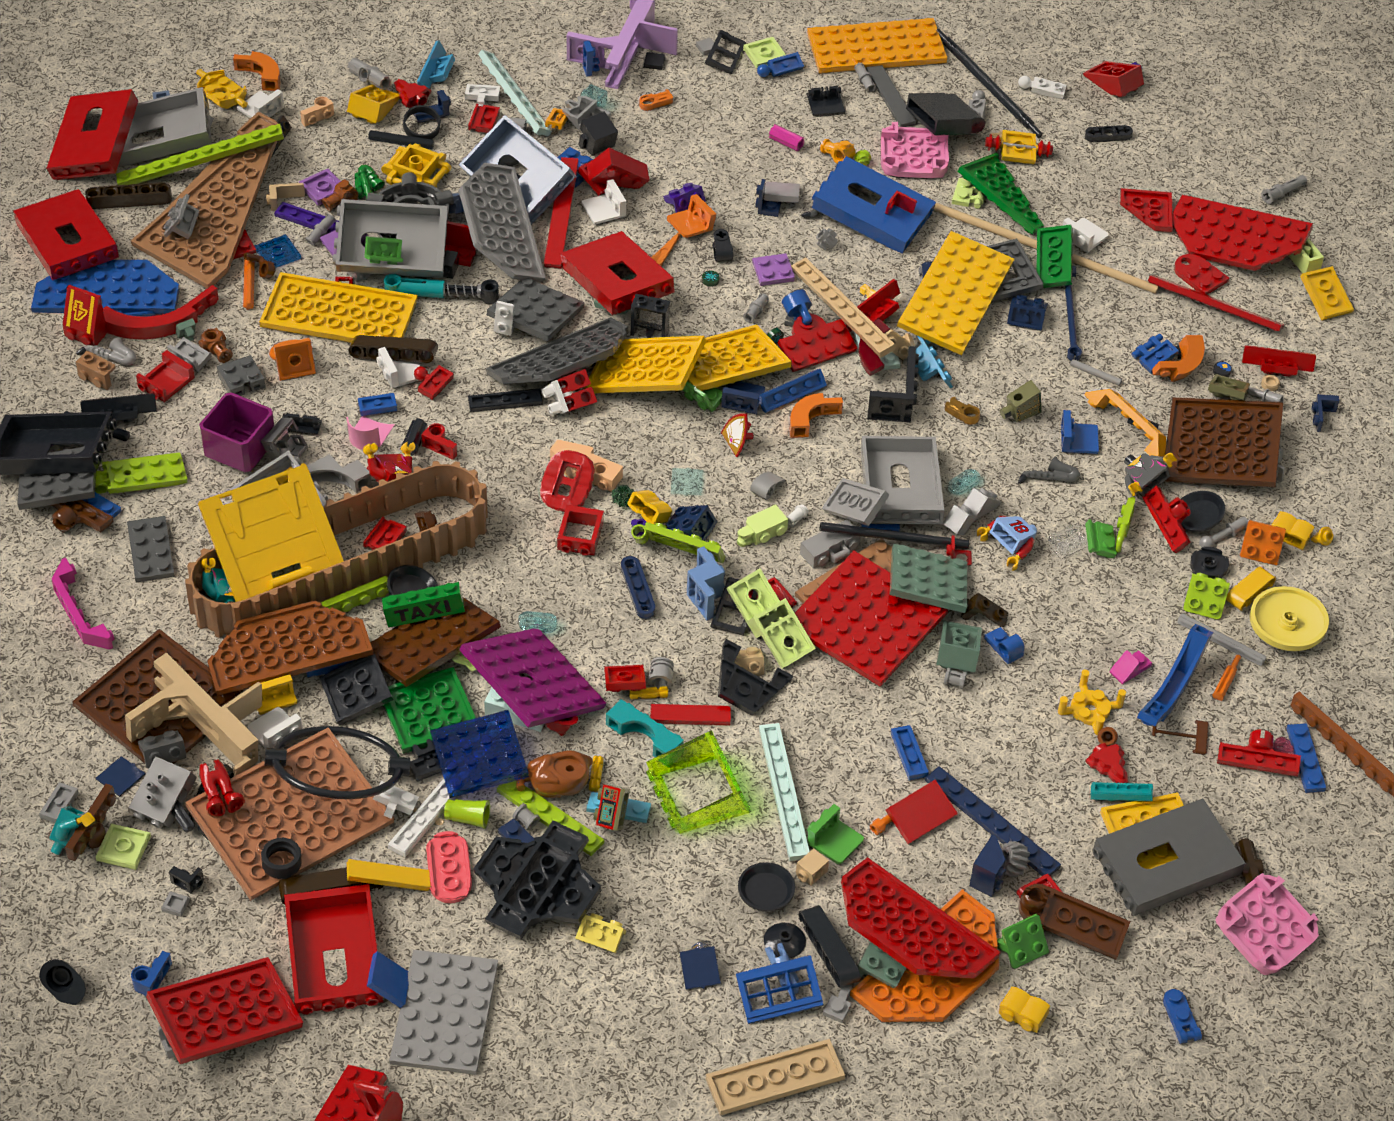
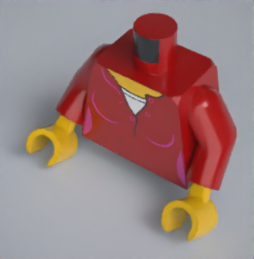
M407 442L401 446V451L405 456L402 454L374 455L373 453L378 450L376 443L364 446L363 452L369 457L366 468L369 474L378 482L382 479L389 482L396 479V474L398 473L404 475L412 473V457L410 453L415 450L414 442L409 445V448Z

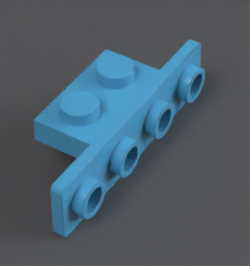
M439 40L435 42L417 80L418 85H424L429 89L432 83L443 82L447 79L455 62L453 54L445 56L446 50Z
M917 336L922 344L916 348V354H919V361L915 367H918V374L921 379L926 381L939 372L948 387L952 388L953 385L950 382L952 377L947 370L944 372L943 368H945V365L940 358H936L938 354L933 346L929 347L928 345L931 342Z

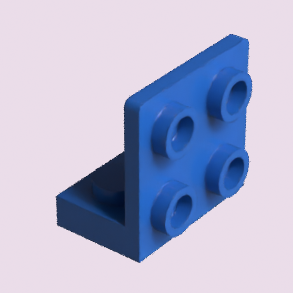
M1063 410L1061 420L1062 452L1098 454V425L1074 423V418H1071V410Z

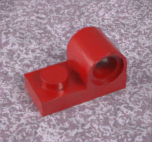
M431 424L421 434L423 447L452 460L456 458L457 444L445 439V427L442 424Z

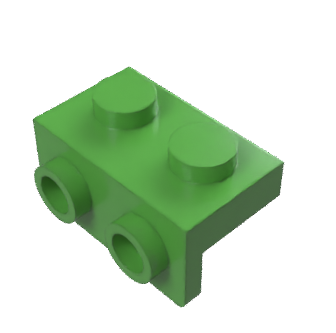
M366 236L364 258L369 259L370 263L380 264V261H387V264L397 265V262H403V258H401L402 240Z

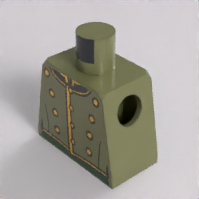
M1030 380L1008 394L1006 397L1007 406L999 410L1003 419L1012 416L1016 422L1042 413L1041 391Z

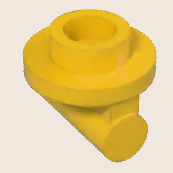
M1322 527L1311 538V541L1325 546L1329 545L1334 537L1332 529L1330 527Z

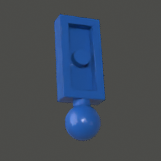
M795 52L768 60V66L766 64L759 65L757 74L760 77H767L771 72L772 76L776 77L801 70L804 65L799 53Z

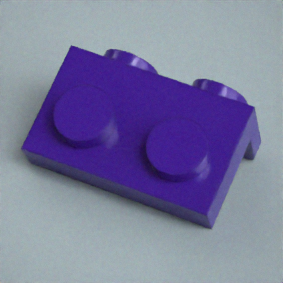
M693 183L684 184L683 188L673 189L669 191V194L663 196L666 203L674 205L676 213L688 209L691 195L697 194L706 202L702 186Z

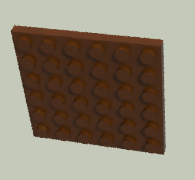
M1172 397L1165 455L1173 453L1177 461L1171 463V468L1167 466L1170 477L1165 481L1276 487L1283 402Z
M160 629L72 701L73 706L143 763H145V760L139 749L138 741L143 740L145 737L158 736L166 731L178 730L184 741L186 753L206 737L188 717L164 720L160 726L152 728L142 738L136 739L133 742L126 737L125 715L161 691L155 684V678L157 676L159 678L162 677V674L154 667L156 659L168 653L220 707L241 694L239 691H234L217 696L209 667ZM168 700V706L172 705L173 702Z

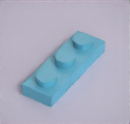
M591 792L586 812L594 813L595 809L599 808L600 800H598V793ZM628 799L625 819L647 823L651 803Z

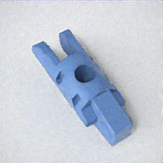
M783 943L777 945L780 957L777 958L771 947L765 948L771 965L790 960ZM791 972L792 984H795L799 981L796 972ZM785 974L778 975L777 978L781 987L787 986ZM799 987L793 988L795 994L798 993Z

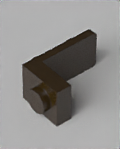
M980 593L967 599L966 611L961 614L963 619L969 620L977 613H980L1000 627L1006 625L1008 616L1006 610Z

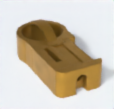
M956 397L950 398V402L947 401L945 403V411L955 418L970 425L979 422V408L970 404L966 405L956 400ZM967 414H975V416L971 417L967 416Z

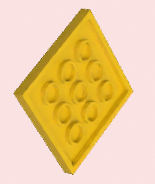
M1173 793L1153 797V801H1132L1102 807L1100 814L1110 834L1184 805L1179 794ZM1169 843L1140 853L1137 856L1138 864L1145 869H1152L1178 859Z

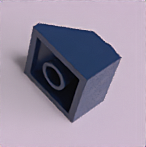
M991 835L973 863L969 885L990 897L993 896L995 891L999 892L1004 883L1002 879L1006 872L1004 868L1005 857L996 835Z

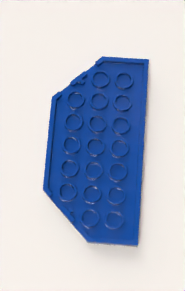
M111 260L55 280L48 276L36 283L31 310L32 313H64L67 287L72 285L100 295L103 308L108 306L117 312L122 311V313L154 311L155 314H166L176 310L180 289L177 282L149 260Z

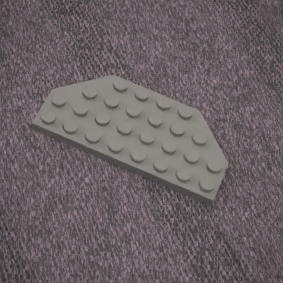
M484 163L459 189L473 246L512 279L523 280L529 278L535 282H543L546 277L515 167Z

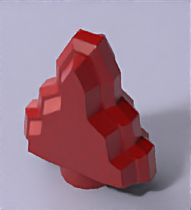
M402 79L394 82L396 91L400 93L399 97L402 99V104L410 109L416 105L427 103L428 97L431 94V89L428 87L420 86L416 83H408Z
M1106 743L1097 745L1085 762L1092 769H1097L1100 774L1108 775L1114 783H1128L1127 772L1124 769L1125 760L1123 756L1125 753L1121 746L1118 744L1107 746Z

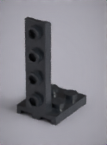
M910 346L908 349L906 392L870 391L868 420L911 423L913 405L917 403V394H914V392H917L918 381H914V378H918V367H915V365H918L919 354H916V346Z

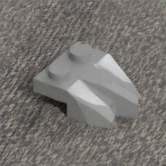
M578 96L577 102L570 99L565 101L567 108L562 110L578 130H580L581 120L604 111L609 119L611 118V112L598 107L597 101L587 96Z

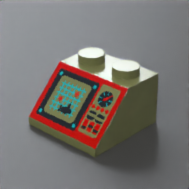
M603 784V788H600L598 792L600 805L594 812V820H596L597 826L616 831L623 829L630 789Z

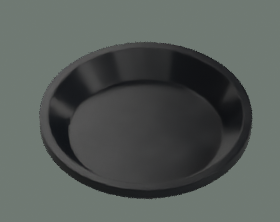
M1195 491L1180 499L1188 505L1187 510L1189 508L1191 510L1190 515L1181 523L1185 530L1192 532L1206 531L1218 525L1224 518L1226 511L1225 503L1216 493Z
M403 565L393 569L387 579V588L390 595L438 586L435 578L429 572L413 565Z
M770 862L756 863L749 866L741 874L738 881V892L743 902L749 907L758 911L772 912L784 908L791 902L795 893V881L790 872L778 864Z

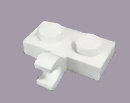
M467 84L465 99L477 100L479 106L485 105V101H499L500 86Z
M393 786L386 792L374 796L373 800L387 805L383 816L391 819L395 809L411 815L419 797Z

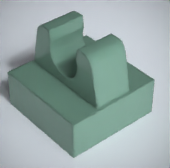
M193 318L176 325V335L178 338L185 337L190 341L194 340L196 323Z

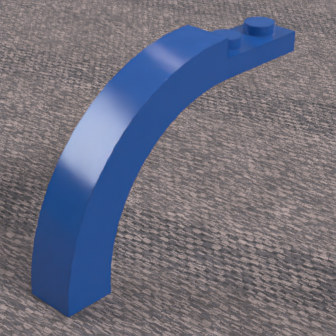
M1195 624L1190 629L1184 645L1163 684L1137 716L1144 724L1156 726L1160 721L1164 722L1191 680L1213 635L1212 631L1198 624Z

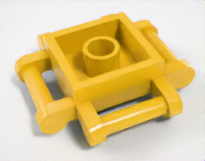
M415 143L414 145L409 144L406 148L399 146L390 161L381 167V171L388 175L386 183L390 185L400 183L401 179L396 177L402 178L403 174L410 172L417 176V182L437 187V183L442 177L450 172L451 165L445 162L446 154L425 149ZM437 168L440 169L432 180L429 179Z

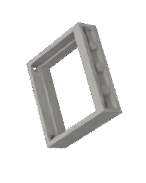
M288 450L231 489L233 490L281 473L289 467H298L302 463L297 456L293 457ZM314 481L313 483L322 506H326V500L329 499L326 494L322 496L320 486Z

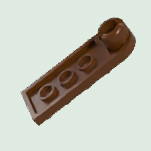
M1033 884L1025 888L1018 903L1019 913L1023 919L1037 914L1040 917L1044 930L1115 960L1119 955L1131 922L1043 884Z

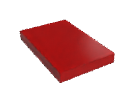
M933 780L885 810L907 844L912 843L958 814L936 780Z

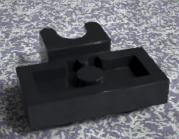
M427 739L428 747L426 749H420L416 744L412 746L415 760L410 761V770L417 782L454 767V762L447 749L436 751V747L431 739Z

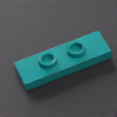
M1091 783L1090 794L1093 800L1153 801V784Z

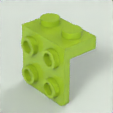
M1192 573L1183 606L1184 611L1217 620L1220 619L1230 583H1227V580L1222 578L1212 579L1203 573Z

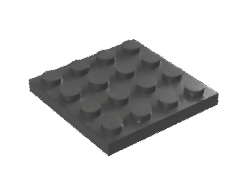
M529 278L520 280L497 300L514 305L513 327L545 341H549L584 308L585 302L563 294ZM497 301L487 309L486 314L494 319Z
M85 446L48 452L47 455L77 454L83 451ZM96 472L20 474L18 508L23 510L94 498Z

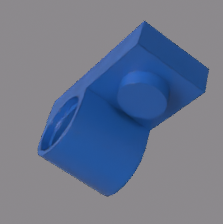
M1001 627L985 634L984 639L1007 664L1024 656L1025 646L1019 635L1014 634L1009 637Z
M162 951L159 957L154 959L152 968L141 965L132 970L131 979L136 992L146 996L148 991L158 989L172 965L170 953Z

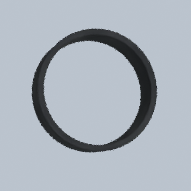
M414 106L404 115V132L407 136L433 139L440 131V116L429 106ZM415 113H427L436 119L438 126L429 134H417L407 127L406 120Z

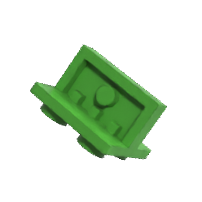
M1037 914L1001 931L1002 937L997 939L998 949L1008 953L1011 967L1014 969L1049 953L1041 920Z

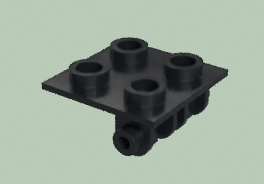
M836 85L830 86L828 89V86H826L825 91L823 87L808 90L806 95L812 115L845 113L840 96L841 87Z

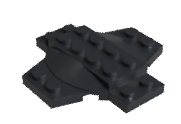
M554 820L541 837H535L534 841L524 843L520 839L496 836L473 868L474 873L494 892L496 903L486 916V923L520 940L523 939L531 926L535 927L537 923L549 919L580 924L602 891L601 886L584 869H581L578 856L588 843V836Z

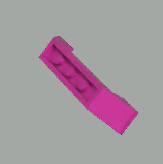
M63 558L51 578L55 594L84 644L109 650L113 649L112 641L115 639L112 631L107 630L104 623L93 628L90 627L88 622L85 623L82 610L76 608L77 603L74 596L68 594L70 591L67 585L76 582L74 575L77 572L73 563L69 564L67 558Z

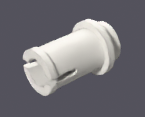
M802 504L797 505L795 510L786 516L788 518V525L794 527L802 518H806L808 514L807 507Z

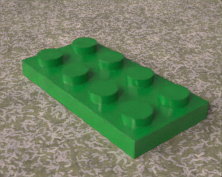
M1072 225L1037 229L1036 272L1043 282V288L1072 285Z

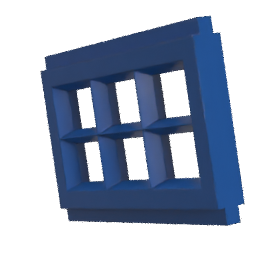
M811 955L736 973L748 1024L824 1005ZM806 969L809 980L792 984L790 973ZM785 974L787 986L770 990L767 978ZM763 979L766 991L749 995L746 983ZM810 984L813 996L796 1000L793 988ZM789 989L792 1001L774 1005L772 993ZM767 995L769 1006L752 1010L750 999Z

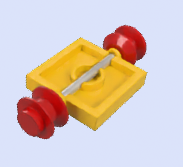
M1003 130L1001 138L999 135L993 138L992 134H990L985 140V147H988V151L994 148L995 152H997L1001 148L1003 161L1035 164L1036 152L1039 157L1045 154L1046 158L1052 155L1053 145H1051L1050 141L1044 144L1043 140H1041L1036 145V134Z

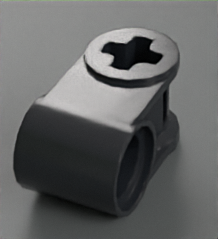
M724 229L716 230L713 235L714 242L712 245L715 262L733 261V247L729 233Z

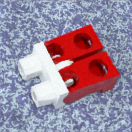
M586 369L555 380L541 389L544 398L554 397L555 403L548 405L550 414L560 413L561 415L597 402L592 387L574 393L575 390L591 385Z

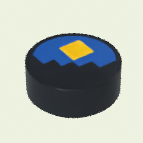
M1223 361L1215 363L1213 368L1214 375L1218 374L1229 377L1232 371L1231 365Z

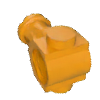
M825 139L820 146V151L823 154H831L835 163L843 161L846 156L853 159L856 154L854 144H851L849 141L832 143L829 139Z

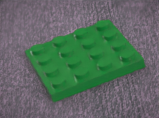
M454 667L427 674L407 687L401 682L388 686L394 700L383 705L403 754L411 752L414 744L418 745L420 749L428 747L427 739H431L435 745L480 731L479 723Z

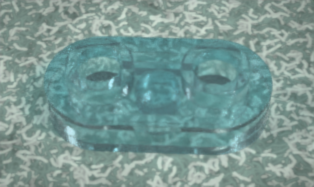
M974 469L963 471L949 481L948 491L955 496L965 494L979 484V472Z
M526 611L519 615L518 625L522 630L534 628L541 630L542 633H552L557 629V618L550 613Z

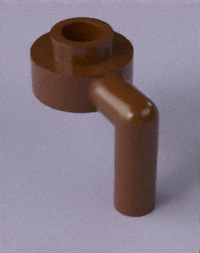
M244 254L245 260L260 264V277L270 279L275 274L276 268L272 261H267L260 255Z

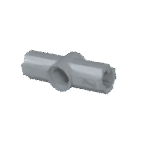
M352 58L348 62L347 68H349V71L357 75L362 82H369L381 90H386L390 86L391 80L389 76L380 72L378 67L370 66L358 58Z

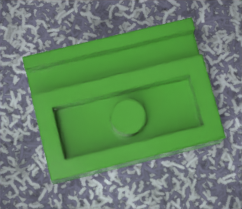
M1089 519L1085 523L1089 553L1096 552L1097 555L1114 558L1117 552L1113 526L1097 521L1093 523Z

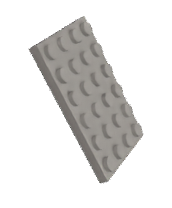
M413 950L408 972L409 986L406 1003L400 1009L389 1063L391 1065L477 1075L498 960Z

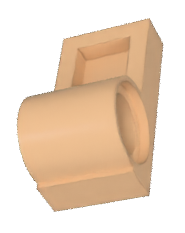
M317 97L314 100L315 106L300 111L302 124L306 127L333 116V102L327 97Z

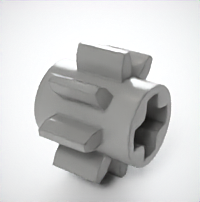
M830 228L827 230L822 229L816 236L818 240L817 245L824 250L827 248L829 250L832 249L838 242V239L835 238L837 233Z

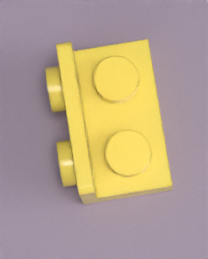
M591 913L590 916L585 915L575 938L616 953L623 934H626V930L622 928L623 924L611 920L610 923L602 921L603 917Z

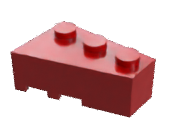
M607 148L587 164L589 182L607 184L608 180L613 179L619 187L640 189L650 181L647 164L612 148Z

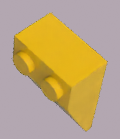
M371 84L350 94L347 112L351 113L353 117L367 119V122L376 124L385 118L400 97L396 92L388 89L381 90Z

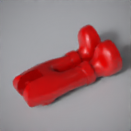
M217 759L213 761L215 768L213 771L209 772L206 763L199 765L200 779L209 800L206 810L211 816H223L225 814V806L216 785H219L229 813L239 810L245 803L244 796L241 793L234 792L225 766Z

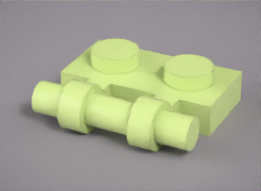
M959 178L952 204L969 207V203H974L975 208H980L984 202V194L978 191L969 181Z

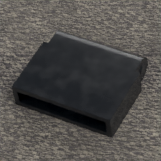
M909 93L906 109L934 135H971V133H979L985 128V120L956 94Z

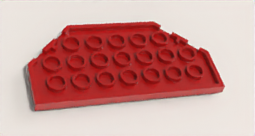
M1183 194L1172 213L1173 228L1184 244L1188 254L1199 255L1206 260L1253 271L1261 269V266L1265 264H1274L1282 261L1288 255L1293 254L1295 256L1300 254L1313 229V223Z
M867 857L842 876L841 886L848 926L915 975L974 979L999 958L1000 951Z

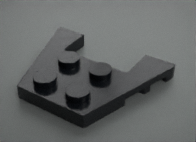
M725 639L722 644L718 697L753 716L793 678V675L777 668L770 682L765 681L734 663L741 646Z

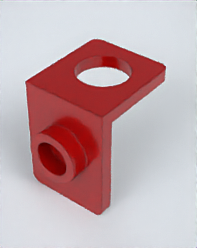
M896 191L887 204L885 214H888L894 205L913 214L917 200Z
M952 535L950 545L947 544L946 556H950L953 559L958 554H965L968 558L966 560L967 566H971V551L955 550V535Z

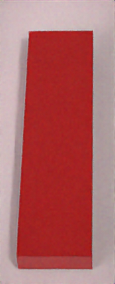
M651 704L650 718L661 724L730 726L731 706Z

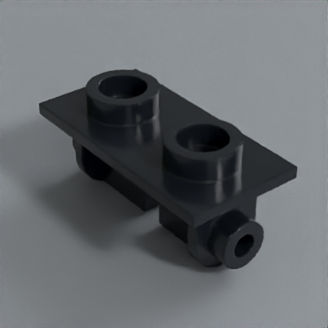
M288 412L282 416V418H293L299 429L298 431L290 432L316 435L319 433L322 420L317 418V416L303 415L300 418L299 414H290Z

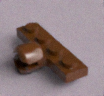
M83 500L51 505L58 509L52 515L53 525L61 532H68L77 523H84L101 533L114 523L111 515Z
M107 783L104 785L88 810L95 818V821L87 827L81 822L80 827H77L66 844L65 850L69 860L76 861L78 856L83 854L88 843L91 849L101 846L106 835L105 826L102 822L106 817L108 809L116 801L112 785Z

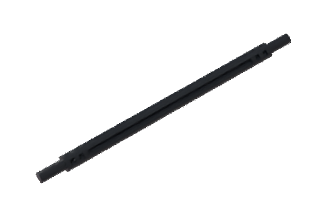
M937 29L936 31L939 33L943 45L1026 129H1030L1033 134H1036L1037 138H1040L1043 133L1034 125V121L950 37H947L940 29Z

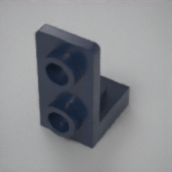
M762 179L761 185H757L756 195H759V198H756L755 208H758V214L778 217L781 202L764 200L766 179Z

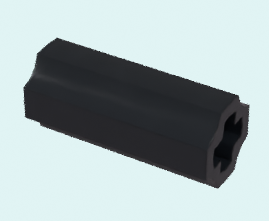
M416 418V420H412L402 443L403 445L407 442L409 448V445L414 442L416 447L410 453L412 456L417 454L422 442L421 434L428 428L427 423L423 419Z

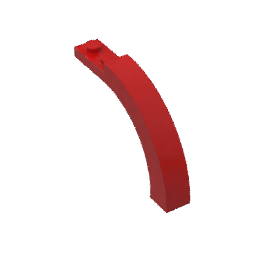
M211 285L184 306L157 316H131L106 306L103 308L107 333L127 339H156L176 334L177 324L192 318L195 323H198L197 316L203 314L208 307L215 305L219 300L218 290L215 286Z

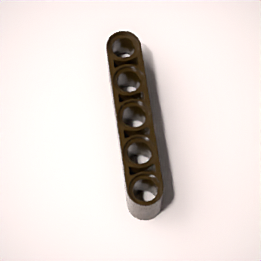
M165 182L90 187L85 191L86 200L92 209L166 205L172 201L171 186Z
M357 335L348 349L349 354L357 359L376 360V357H379L378 349L385 347L392 361L430 363L438 351V344L431 339Z
M347 867L291 876L281 879L278 884L281 902L284 905V895L366 884H369L370 891L374 888L379 890L384 887V885L348 881Z

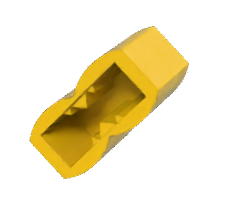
M650 490L633 492L628 501L629 507L634 512L641 514L643 519L651 524L667 522L672 513L671 507L666 502L660 501L657 495Z
M1282 511L1279 512L1272 523L1273 526L1286 529L1283 542L1301 550L1305 548L1314 530V526L1309 522L1297 519L1290 513Z
M1012 986L1000 1004L999 1014L1004 1020L1008 1022L1013 1021L1018 1023L1024 1030L1037 1033L1049 1014L1050 1005L1044 1000L1030 996L1022 989Z

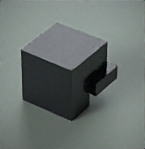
M605 111L581 120L580 130L583 134L580 135L578 143L581 149L586 148L591 156L605 151L607 148L615 147L618 130Z

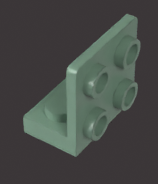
M872 942L869 943L857 966L860 977L863 974L865 976L869 974L892 988H896L906 967Z

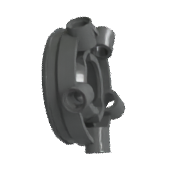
M410 172L402 175L400 183L390 185L378 194L369 192L366 201L408 204H418L420 202L423 205L448 206V220L449 206L454 204L453 195L450 190L440 191L427 183L417 182V176ZM377 233L382 238L396 239L397 234Z

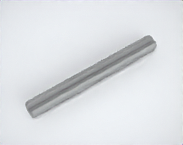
M1184 613L1179 616L1178 624L1188 629L1198 624L1213 632L1211 641L1259 666L1265 663V655Z

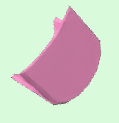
M362 416L356 426L352 427L348 417H346L349 440L354 447L361 450L367 444L371 445L372 443H376L380 447L395 425L376 422L366 416Z

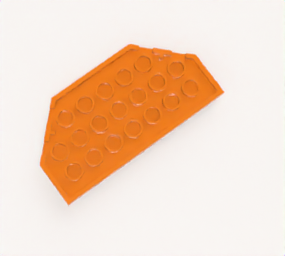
M963 889L941 908L942 911L995 949L998 948L994 913ZM999 958L974 979L915 975L906 968L896 988H892L868 974L850 991V996L881 1022H943L999 970Z

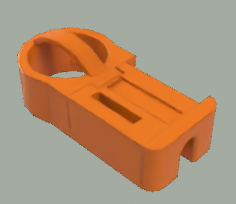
M668 89L654 95L652 93L643 95L639 99L640 108L646 111L673 103V96ZM644 101H650V102H652V103H651V104H644L643 102H644Z

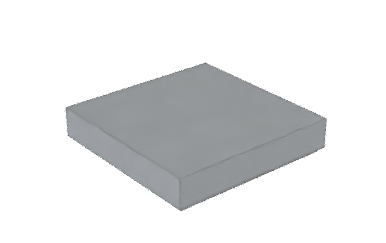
M766 182L764 200L798 203L800 184Z

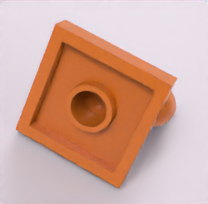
M310 338L283 341L273 345L270 349L269 355L276 361L280 381L316 374Z

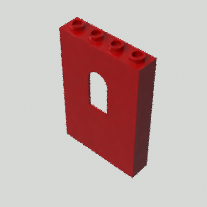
M132 89L70 96L46 167L52 179L61 180L116 173L139 102ZM101 108L103 111L97 129L82 131L88 113L93 109Z
M79 189L13 210L15 222L52 280L119 258L116 242ZM72 224L80 235L81 240L76 244H66L56 229Z
M623 231L561 253L562 268L612 316L631 309V304L636 294L661 298L675 293L674 277ZM623 262L636 274V277L632 280H622L608 267Z
M369 884L284 895L294 999L298 1013L308 1015L313 1013V1011L323 1010L331 1012L336 1008L345 1007L346 1009H353L359 1005L375 1006L383 1002L381 995L367 987L372 956L377 952ZM344 949L347 980L342 985L333 986L326 981L323 951Z

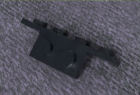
M154 393L80 401L81 412L112 411L114 419L124 420V422L134 421L135 418H138V413L157 412Z

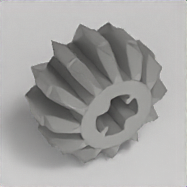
M1009 841L1004 843L1001 850L1005 857V875L1010 877L1023 875L1024 869H1027V863L1030 862L1028 860L1030 852L1027 851V847L1019 842Z

